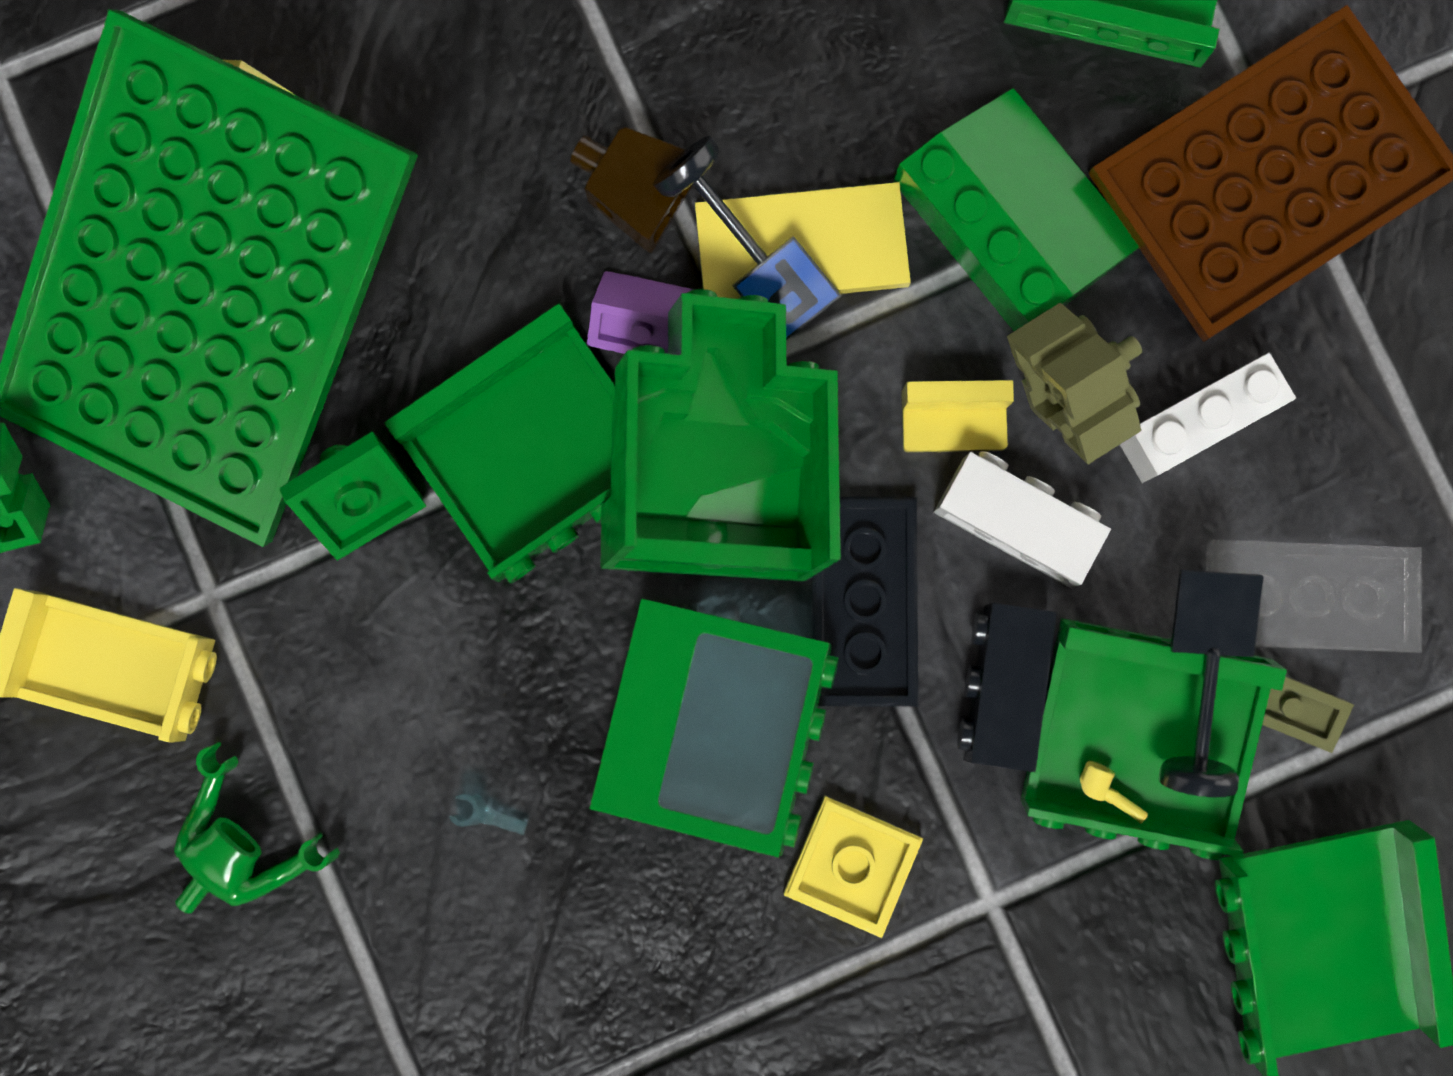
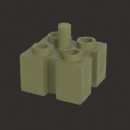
M1062 303L1057 304L1007 336L1016 366L1025 376L1022 384L1030 409L1053 431L1058 429L1062 433L1064 442L1087 464H1090L1142 431L1136 408L1140 406V400L1133 387L1129 384L1126 373L1130 369L1129 361L1142 353V347L1135 337L1129 336L1118 344L1114 341L1107 343L1098 335L1095 327L1086 316L1081 315L1077 317Z

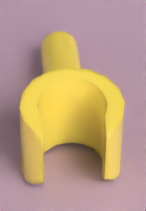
M1088 761L1080 777L1084 793L1090 798L1100 801L1105 800L1115 805L1138 823H1143L1148 813L1119 793V791L1110 788L1115 772L1102 764Z

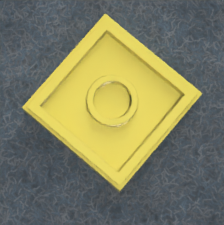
M824 795L783 895L882 938L923 838Z

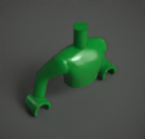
M221 742L203 748L196 757L197 768L205 777L197 798L184 820L174 846L175 856L193 877L175 900L178 909L188 914L194 912L209 892L230 906H240L286 884L307 869L310 871L322 870L335 861L340 854L339 849L336 848L325 857L321 856L316 846L323 834L318 833L301 845L299 853L251 878L255 862L261 855V848L257 842L238 824L227 818H218L206 829L215 810L225 774L236 768L238 764L236 756L229 758L222 764L218 763L216 751L221 746Z

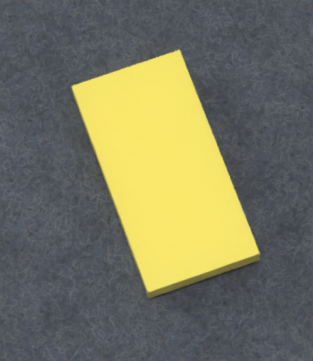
M899 182L722 200L767 256L790 237L794 236L840 294L909 287L911 283ZM696 202L695 212L703 289L715 292L717 297L738 299L741 296L732 285L754 268L757 263L707 202Z

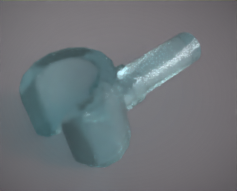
M461 794L456 796L458 799L469 801L473 806V814L470 819L459 815H449L450 820L457 826L465 827L483 823L521 835L524 834L527 822L487 808L486 802L479 795Z

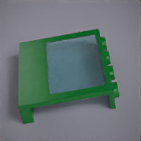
M641 598L589 809L778 858L783 854L785 846L794 848L802 817L801 815L793 814L797 792L807 794L814 767L813 762L805 761L810 739L820 740L826 717V710L818 708L822 687L832 689L839 657L830 655L832 645L819 640Z

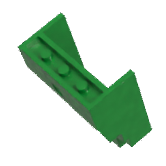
M705 289L682 293L668 312V354L665 353L663 348L658 346H638L632 350H627L615 367V400L612 402L611 496L601 506L600 569L806 581L841 560L837 371L819 369L817 363L809 361L793 362L786 366V304L769 303L767 298L758 295H746L738 299L717 297L715 292Z

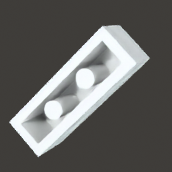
M1267 353L1141 423L1142 431L1120 444L1143 483L1297 398L1271 354Z
M981 451L979 455L969 452L962 459L933 513L1070 588L1081 585L1111 531V528L1099 522L1101 515L1084 504L1073 502L1069 506L1052 497L1055 490L1036 478L1027 476L1025 481L1010 474L1006 471L1009 465L991 453Z

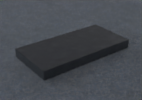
M840 497L841 560L812 576V639L830 643L832 645L830 655L839 657L832 689L822 687L818 706L919 707L917 497Z

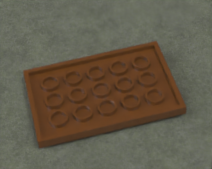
M1346 5L1095 165L1088 174L1204 343L1453 181V154L1352 10Z

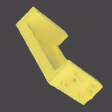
M14 588L0 632V697H17L159 736V740L169 743L186 741L187 734L194 732L201 716V704L197 703L202 684L209 681L215 669L217 655L215 652H212L215 640L38 591Z

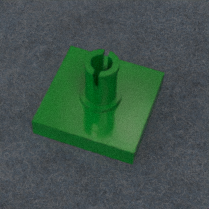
M373 431L349 446L340 444L327 448L321 454L318 465L279 488L284 502L337 561L427 507L420 492Z

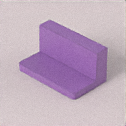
M610 271L604 272L591 305L587 346L625 354L627 350H632L635 347L651 345L663 348L665 353L668 354V312L682 293H687L694 289Z

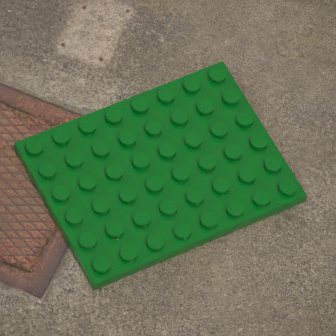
M109 10L0 363V416L257 545L265 547L270 544L274 539L286 507L279 488L295 479L298 475L418 154L123 11Z

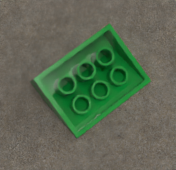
M1014 88L943 130L899 164L893 182H899L900 192L1013 331L1021 328L1059 303L1066 306L1139 249V246L1111 206Z

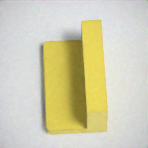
M1013 380L907 382L902 390L904 451H1003L1008 445L1007 407L1014 401Z

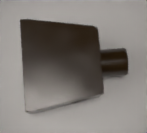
M622 127L618 131L608 148L584 135L577 143L570 159L572 164L591 174L584 188L589 203L651 254L693 187L691 185L673 197L661 195L652 185L655 178L686 149L627 127Z

